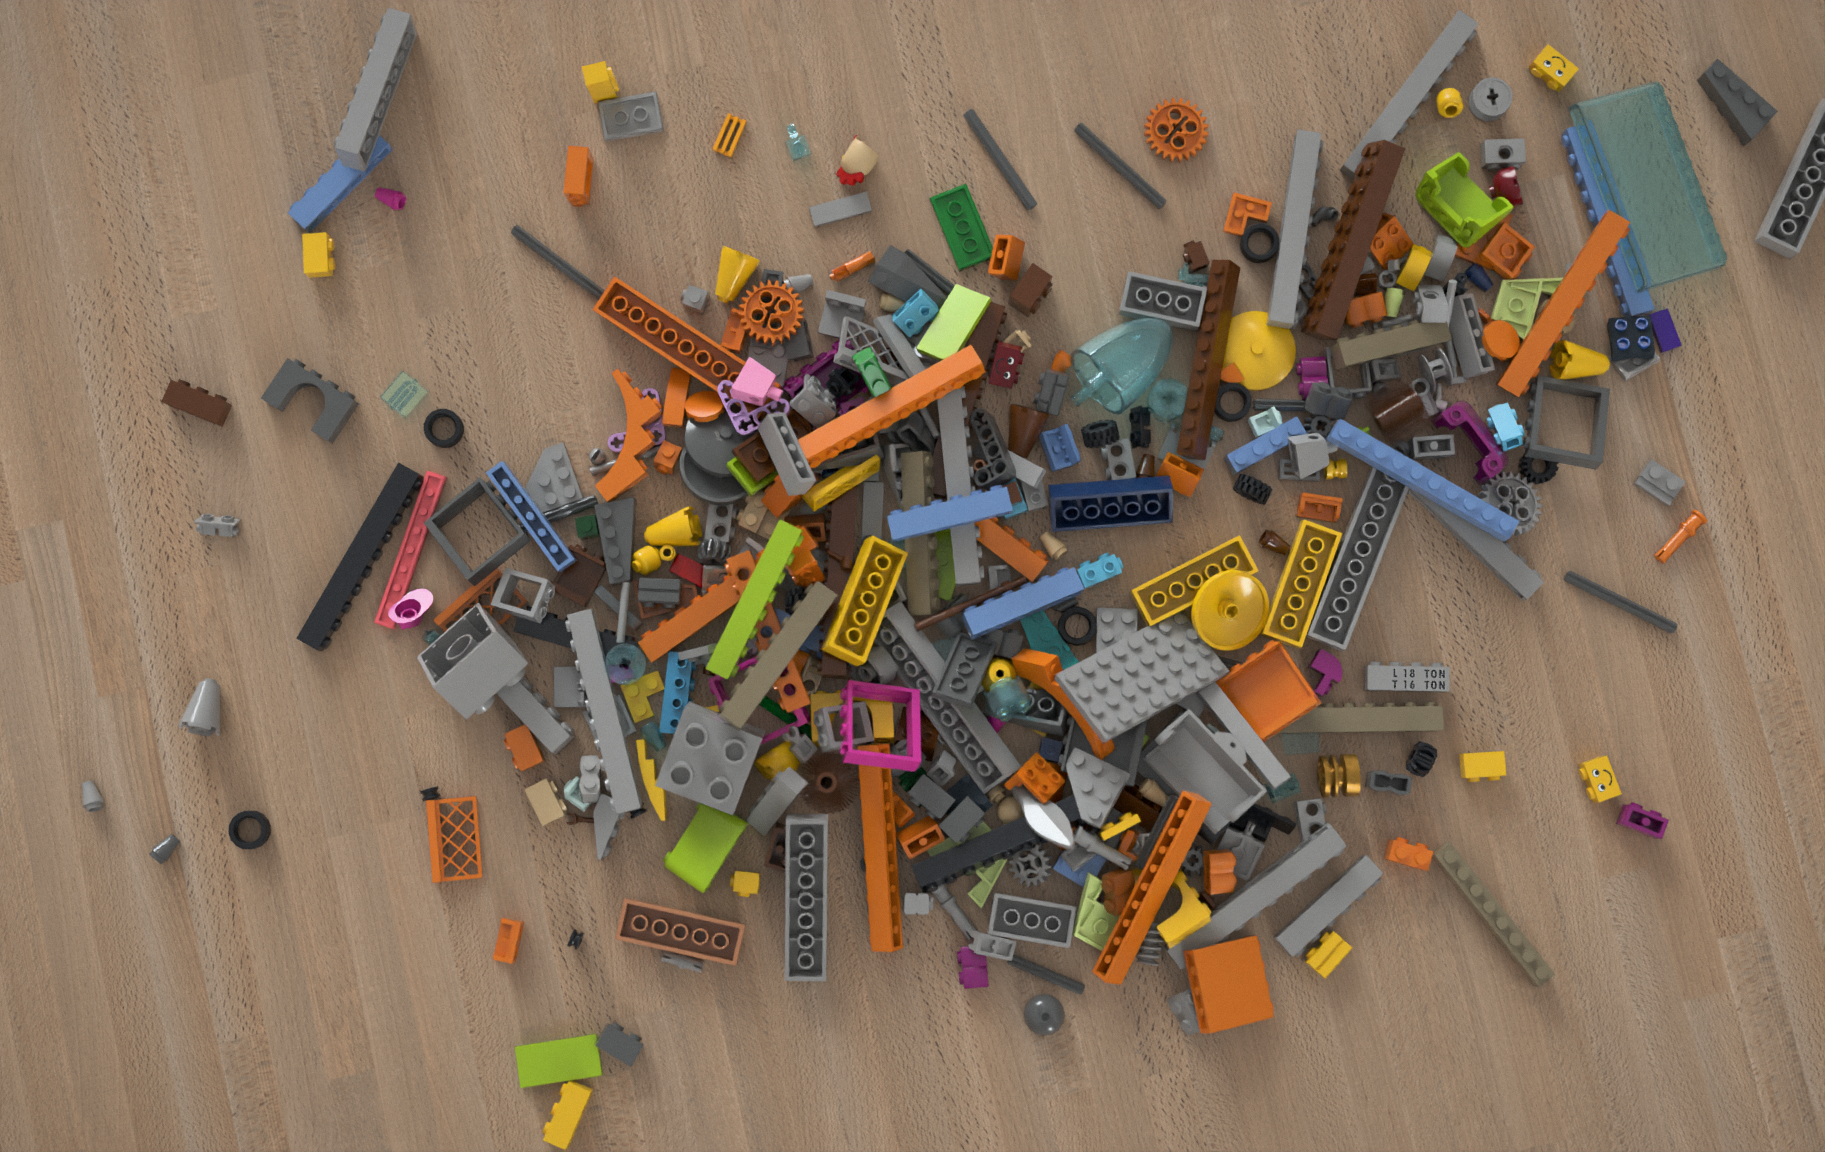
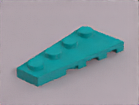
M1043 610L1020 620L1031 650L1058 655L1063 670L1079 663Z

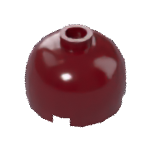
M1514 166L1502 169L1496 173L1493 178V186L1489 187L1491 197H1504L1513 206L1523 204Z

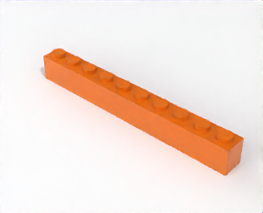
M1607 210L1519 346L1518 352L1512 357L1495 385L1515 397H1519L1520 394L1523 396L1530 386L1527 383L1531 377L1535 378L1541 368L1538 366L1541 361H1546L1552 352L1549 350L1553 343L1557 344L1563 333H1561V330L1573 320L1574 316L1572 313L1575 308L1579 309L1584 303V294L1586 291L1590 292L1596 284L1595 277L1598 273L1602 274L1607 267V258L1609 255L1613 256L1619 248L1616 244L1620 238L1624 239L1630 231L1628 226L1631 222L1611 210Z
M969 345L894 386L889 391L874 397L798 439L810 468L818 467L825 460L836 457L840 452L854 447L858 442L872 437L876 432L890 427L894 422L907 418L914 411L925 408L929 403L943 398L954 389H959L965 383L978 379L985 373L983 363L972 345Z
M795 526L803 530L802 535L805 537L800 547L796 546L793 552L807 545L810 552L819 547V544L806 526ZM765 549L756 554V564H758ZM742 569L739 573L742 581L747 580L750 576L747 569ZM726 575L723 578V583L720 585L715 583L706 590L708 592L703 597L698 595L690 601L692 605L686 609L681 607L673 613L675 617L670 620L664 619L657 624L658 629L653 632L649 630L641 636L642 640L638 644L651 663L659 660L669 651L738 604L741 595H736L733 575Z
M889 743L859 745L858 750L890 754ZM859 764L858 777L860 780L861 819L863 821L864 861L866 865L865 880L867 883L869 910L868 922L870 924L869 941L871 951L894 952L903 949L891 768Z
M1182 791L1092 971L1105 983L1122 984L1212 805L1211 802L1197 793Z

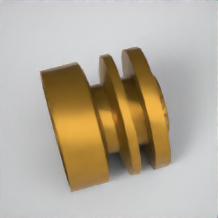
M1356 754L1340 755L1339 764H1337L1334 755H1329L1328 759L1326 755L1319 756L1317 783L1322 798H1329L1330 793L1332 797H1337L1339 788H1341L1344 797L1359 796L1361 778Z

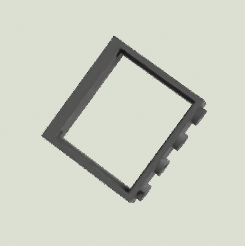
M1538 375L1535 381L1531 382L1529 389L1531 400L1527 404L1529 418L1525 422L1527 437L1523 440L1524 456L1597 470L1603 463L1610 389ZM1543 389L1595 399L1590 454L1537 445Z
M481 477L424 522L425 526L461 573L474 586L531 541L527 535L529 531L523 523L519 524L516 521L518 516L511 508L508 510L505 507L507 504L505 499L500 494L497 496L494 493L496 490L494 485L490 481L486 483ZM486 492L518 535L473 571L441 528Z

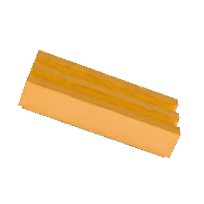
M728 113L713 146V151L732 158L747 121ZM730 121H733V122H732V125H731V127H730V129H729V132H728V134H727V136H726V139H725V141H724V143H723V146H722V148L720 149L719 146H720V144H721V142H722V139H723V137H724V135H725V133H726V130H727V128H728V126H729V123H730ZM738 123L740 124V126L732 142V145L729 151L727 152L725 150Z

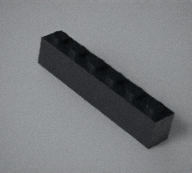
M527 606L524 610L531 611L532 607ZM547 612L541 624L517 617L514 632L572 649L570 640H573L572 633L567 631L564 620L557 619V614ZM604 629V632L599 631L606 659L632 667L639 646L638 642H635V637L625 635V642L622 644L616 643V632Z

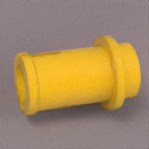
M664 545L660 549V557L663 560L671 561L675 559L676 551L674 547ZM667 550H670L671 555L666 557Z

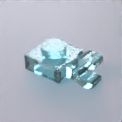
M794 124L786 126L791 140L786 141L792 160L796 161L811 155L805 135L798 136Z

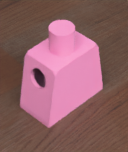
M749 357L732 386L731 397L763 406L768 397L779 401L783 390L774 387L776 375Z

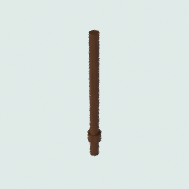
M1021 576L1012 581L1007 580L1001 583L999 587L915 623L914 627L918 632L963 612L971 606L978 605L990 598L1013 590L1027 583L1026 578Z

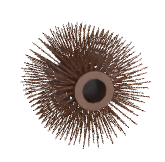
M1403 383L1398 389L1395 386L1393 390L1391 389V393L1383 392L1379 397L1384 398L1378 402L1377 400L1373 401V403L1369 401L1371 404L1368 407H1372L1370 408V413L1373 415L1371 417H1373V421L1381 430V433H1386L1387 440L1389 438L1397 440L1399 436L1401 437L1403 433L1408 432L1414 425L1418 426L1420 422L1422 423L1424 419L1426 420L1424 417L1429 416L1424 412V402L1421 401L1418 393L1414 392L1413 388L1411 389L1410 385L1407 386L1406 383Z
M824 752L825 756L823 758L816 754L817 757L811 758V762L807 761L813 769L807 764L804 765L810 770L802 767L815 775L817 779H804L815 782H807L814 784L806 785L810 787L803 789L805 791L801 792V795L804 797L801 796V798H808L802 800L807 801L805 804L816 805L817 807L812 806L817 808L813 809L814 811L817 810L824 814L827 811L828 805L827 814H831V811L834 814L835 811L838 812L835 809L836 807L844 810V808H848L846 804L851 806L844 798L852 803L854 802L847 796L855 799L844 791L846 790L840 788L841 786H852L841 784L860 785L858 783H846L860 780H849L858 777L853 776L858 774L855 771L857 769L853 768L855 765L841 762L840 760L843 761V759H840L843 758L841 757L842 755L834 754L832 756V752L829 753L828 758L826 752ZM831 778L833 784L829 789H827L825 787V781L826 779Z

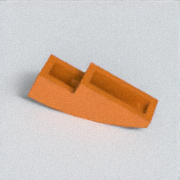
M671 368L662 419L663 426L684 428L686 414L684 406L689 397L691 375L682 369Z

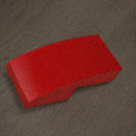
M678 553L669 572L702 588L703 565Z

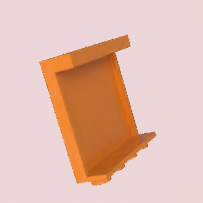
M1274 640L1263 646L1264 650L1259 653H1252L1246 658L1248 661L1242 665L1239 663L1233 666L1229 674L1215 681L1263 742L1321 704V701L1283 644L1279 641L1274 642Z
M1257 935L1244 936V938L1183 951L1200 1033H1214L1274 1017V1007L1270 1000L1269 984L1265 976V964L1261 957V945Z

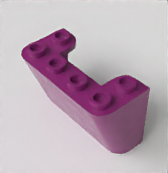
M840 339L832 344L830 351L820 353L815 358L816 361L811 365L808 363L799 370L801 373L795 377L790 376L784 381L783 389L791 399L804 388V376L806 374H809L811 377L815 376L820 381L821 386L827 389L825 384L830 379L828 375L836 368L840 370L843 367L833 362L834 355L838 353ZM847 341L845 347L855 350L850 341ZM856 372L861 379L854 385L856 389L848 397L846 395H843L840 399L835 397L836 409L840 407L841 403L847 402L860 391L865 393L869 390L861 373Z

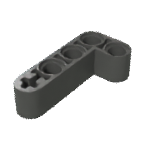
M978 408L972 412L971 422L988 464L976 471L974 481L986 491H990V487L1004 485L1011 481L1016 475V469L995 418L986 410Z

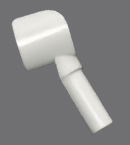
M1437 383L1435 404L1438 411L1443 412L1447 407V401L1441 400V383Z

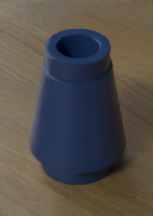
M1475 262L1464 272L1467 280L1484 292L1493 286L1491 279L1481 264L1478 265Z

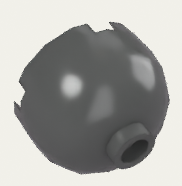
M1049 994L1035 995L1025 1005V1023L1035 1034L1042 1036L1052 1035L1063 1025L1065 1018L1064 1007L1054 996Z

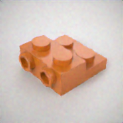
M1504 222L1489 240L1480 256L1493 266L1492 270L1505 280L1517 278L1521 273V266L1531 259L1533 255L1531 252L1535 246Z

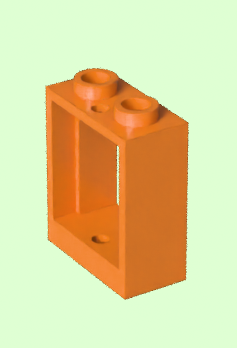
M568 146L563 193L569 203L577 207H582L584 204L589 205L594 158L588 147Z

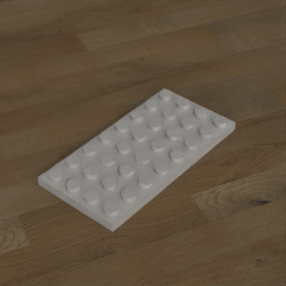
M1180 611L1152 626H1147L1063 670L1056 674L1054 679L1100 740L1105 743L1223 678L1229 673V670L1213 649L1197 635L1193 624Z

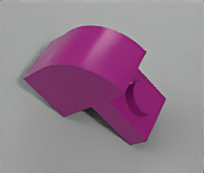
M1319 649L1308 668L1322 675L1313 690L1318 697H1321L1323 694L1327 695L1332 687L1331 681L1336 684L1340 683L1342 667L1335 656L1323 649Z

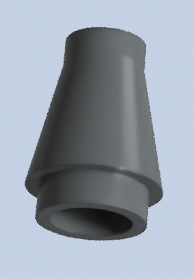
M170 834L166 839L151 848L152 851L149 854L162 865L165 861H168L180 841L173 834Z

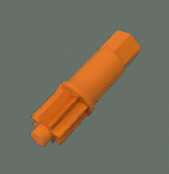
M869 251L833 269L832 274L829 276L832 281L835 279L838 282L875 262V258L872 252Z

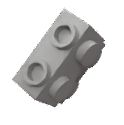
M718 643L678 652L679 659H688L689 662L695 661V665L704 663V667H706Z

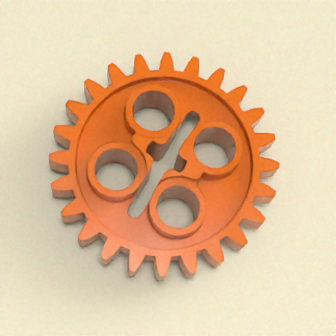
M1173 97L1171 103H1168L1165 99L1163 106L1157 103V110L1151 109L1150 113L1152 116L1147 115L1146 118L1150 123H1145L1144 128L1149 130L1144 132V136H1150L1146 140V144L1152 143L1150 151L1157 149L1155 156L1162 153V160H1165L1168 156L1170 157V162L1177 158L1180 163L1183 156L1188 161L1189 154L1195 157L1197 154L1196 150L1201 152L1202 146L1200 144L1205 145L1207 141L1204 138L1208 137L1209 133L1204 130L1208 129L1209 124H1203L1207 117H1200L1203 110L1196 111L1197 104L1191 107L1189 106L1190 100L1184 104L1182 98L1176 103ZM1171 113H1176V114H1178V115H1179V119H1178V120H1173V119L1170 117V114H1171ZM1184 117H1188L1181 125L1180 130L1176 131L1172 139L1166 144L1165 140L1171 136L1173 129L1178 127ZM1191 125L1195 128V131L1189 132L1185 126ZM1159 128H1164L1167 131V134L1161 135L1158 133L1157 130ZM1179 140L1182 142L1183 146L1176 147L1173 144V141Z
M768 280L766 286L761 281L760 288L753 285V292L746 291L748 298L742 297V302L745 304L739 305V309L742 310V312H739V317L743 318L740 320V324L746 325L744 332L750 331V338L756 335V342L764 339V345L768 343V340H771L772 345H775L776 340L783 344V337L790 340L789 334L796 335L795 328H801V324L798 321L804 320L803 316L800 315L804 313V308L800 307L803 305L802 300H797L799 294H793V287L786 290V283L780 287L778 280L774 285H771V281ZM766 296L772 298L769 303H764L761 300ZM779 297L780 300L775 305V301ZM788 305L790 309L784 312L780 310V307ZM774 307L775 314L772 313L768 320V312H771ZM755 314H761L763 315V318L761 320L756 321L753 319V316ZM768 320L767 326H766L765 328H763L762 326H763V325L766 323V321ZM774 322H779L781 327L773 329L771 325Z

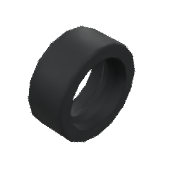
M1258 223L1246 229L1240 241L1242 254L1252 263L1260 264L1269 261L1279 248L1280 240L1278 233L1267 224ZM1257 232L1265 233L1271 240L1270 250L1262 255L1253 253L1248 246V239Z
M1239 383L1222 385L1218 389L1215 414L1227 422H1236L1243 419L1252 406V397L1249 390ZM1236 391L1243 397L1244 406L1240 412L1229 414L1222 409L1220 399L1225 392Z
M437 409L426 417L424 433L426 438L435 446L450 448L461 440L464 434V425L461 418L453 411ZM440 417L451 418L455 423L454 435L447 440L436 438L432 432L433 423Z
M1071 607L1066 610L1058 622L1060 636L1066 643L1074 646L1084 645L1089 642L1095 635L1097 628L1096 619L1093 614L1082 607ZM1072 615H1082L1089 622V630L1082 638L1071 637L1065 629L1066 621Z
M243 811L232 818L228 834L231 841L237 847L256 849L267 842L271 834V825L264 814L258 811ZM246 818H254L261 825L259 838L252 842L242 840L238 834V826Z

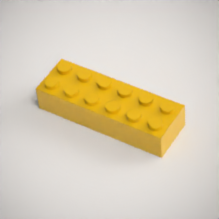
M1305 519L1300 522L1272 599L1267 621L1260 633L1261 636L1279 641L1296 649L1302 648L1342 533Z
M873 535L864 540L821 650L854 666H859L866 662L908 555L907 552Z
M1239 535L1134 588L1129 593L1145 624L1152 626L1192 606L1197 592L1212 576L1227 570H1240L1253 575L1259 570Z

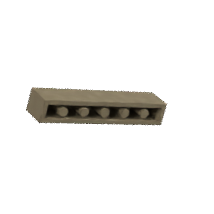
M1420 320L1409 322L1408 326L1405 327L1402 324L1392 326L1389 331H1385L1382 328L1372 331V335L1367 336V333L1355 335V339L1349 340V337L1336 340L1337 344L1330 347L1336 369L1352 367L1371 362L1372 360L1384 359L1444 344L1452 340L1447 321L1445 323H1420Z

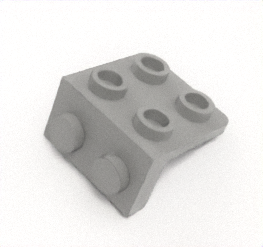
M806 374L804 376V388L790 401V406L818 429L827 424L836 415V396L828 388L825 389L821 386L820 381L815 376L811 377L809 374Z
M1191 987L1168 998L1167 1002L1170 1005V1009L1175 1014L1186 1035L1189 1036L1200 1032Z

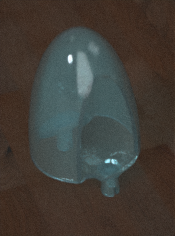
M1157 318L1135 319L1109 328L1076 348L1071 353V362L1083 388L1070 397L1071 401L1073 402L1079 397L1080 399L1074 403L1078 407L1089 397H1092L1094 400L1099 401L1107 411L1118 415L1123 413L1145 393L1165 367L1174 343V334L1170 325Z

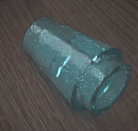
M652 720L640 728L642 732L640 735L656 752L667 746L662 733H660L658 723L655 724Z

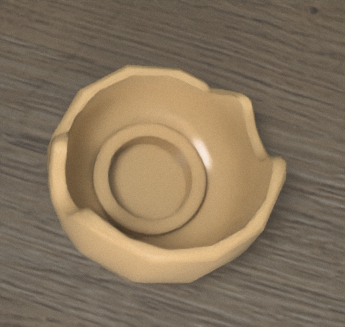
M1008 796L1001 800L997 807V816L1003 824H1008L1024 817L1019 802L1013 796Z

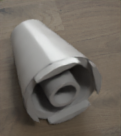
M206 678L204 681L199 682L179 722V729L183 730L184 726L192 734L211 736L212 733H216V736L220 735V685L216 684V680Z

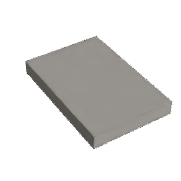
M657 92L598 102L605 142L664 131Z

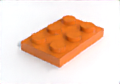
M1508 214L1468 248L1462 247L1457 242L1456 246L1458 247L1454 257L1471 264L1476 262L1489 271L1492 265L1482 258L1480 253L1502 223L1510 224L1513 215Z

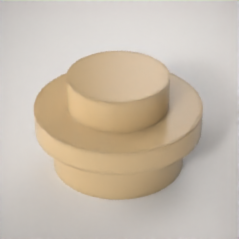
M1000 785L996 786L987 794L990 798L989 801L996 804L1000 803L1001 800L1005 799L1007 790Z

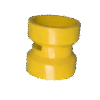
M1342 458L1337 461L1329 459V465L1323 468L1325 479L1329 480L1334 477L1340 479L1347 478L1346 459Z

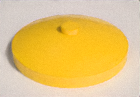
M1262 311L1244 312L1231 319L1222 367L1224 369L1230 364L1235 363L1245 378L1238 383L1244 385L1249 391H1263L1279 384L1291 371L1296 356V346L1291 331L1287 328L1266 325L1268 313Z
M1240 570L1220 572L1209 578L1201 586L1194 598L1191 613L1193 627L1197 635L1213 648L1225 651L1242 648L1251 643L1264 628L1269 614V599L1264 586L1254 576Z

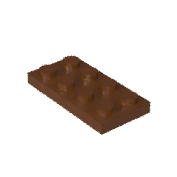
M795 409L790 411L787 418L797 440L813 432V429L801 414ZM760 432L731 451L756 484L777 470Z

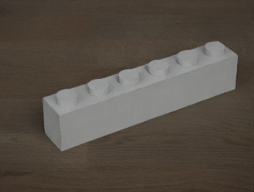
M1362 855L1273 938L1289 956H1300L1306 950L1304 946L1310 941L1312 943L1321 936L1320 932L1325 927L1329 929L1335 924V918L1340 913L1344 915L1351 909L1350 904L1354 900H1361L1366 895L1365 890L1370 886L1373 888L1381 881L1382 871L1367 855Z

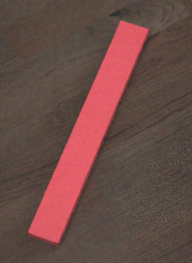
M426 471L374 621L376 624L395 630L397 623L389 618L388 612L408 592L429 532L424 522L435 514L447 480L446 476Z

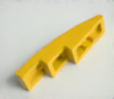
M636 740L639 765L651 803L661 821L667 820L666 790L655 786L657 781L656 760H648L647 740Z

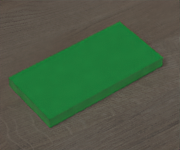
M965 183L930 197L929 200L959 272L990 260L993 247L967 184Z

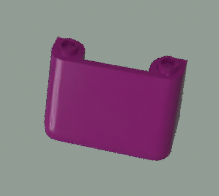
M1458 401L1435 417L1433 421L1431 420L1436 429L1447 427L1452 431L1459 426L1483 457L1475 463L1478 471L1473 478L1478 485L1494 477L1508 464L1509 456L1507 452L1503 451L1501 444L1497 445L1491 431L1468 402Z

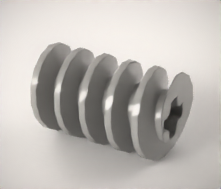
M1152 922L1139 948L1141 952L1135 956L1139 959L1136 962L1152 966L1159 965L1154 959L1160 958V955L1155 951L1162 950V947L1157 942H1164V940L1159 936L1157 930L1158 923Z

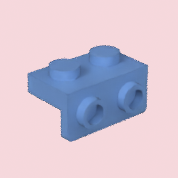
M1068 424L1040 433L1039 438L1052 472L1072 467L1081 461L1079 450L1076 448L1073 433L1069 429Z

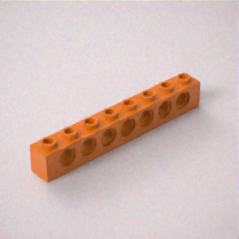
M751 550L726 559L728 564L725 567L728 575H733L735 580L733 588L736 595L740 594L742 596L757 566ZM742 569H747L750 573L749 578L745 581H742L739 577ZM770 602L767 603L765 608L768 612L764 620H759L756 626L758 629L756 634L758 640L755 642L759 652L762 649L766 651L770 646L768 643L770 638H765L762 635V629L765 626L771 627L773 634L776 633L777 635L782 630L773 604ZM794 657L787 665V675L779 676L773 684L774 690H778L781 696L778 699L782 710L786 709L787 713L812 703ZM789 683L793 684L796 688L793 695L785 693V686Z

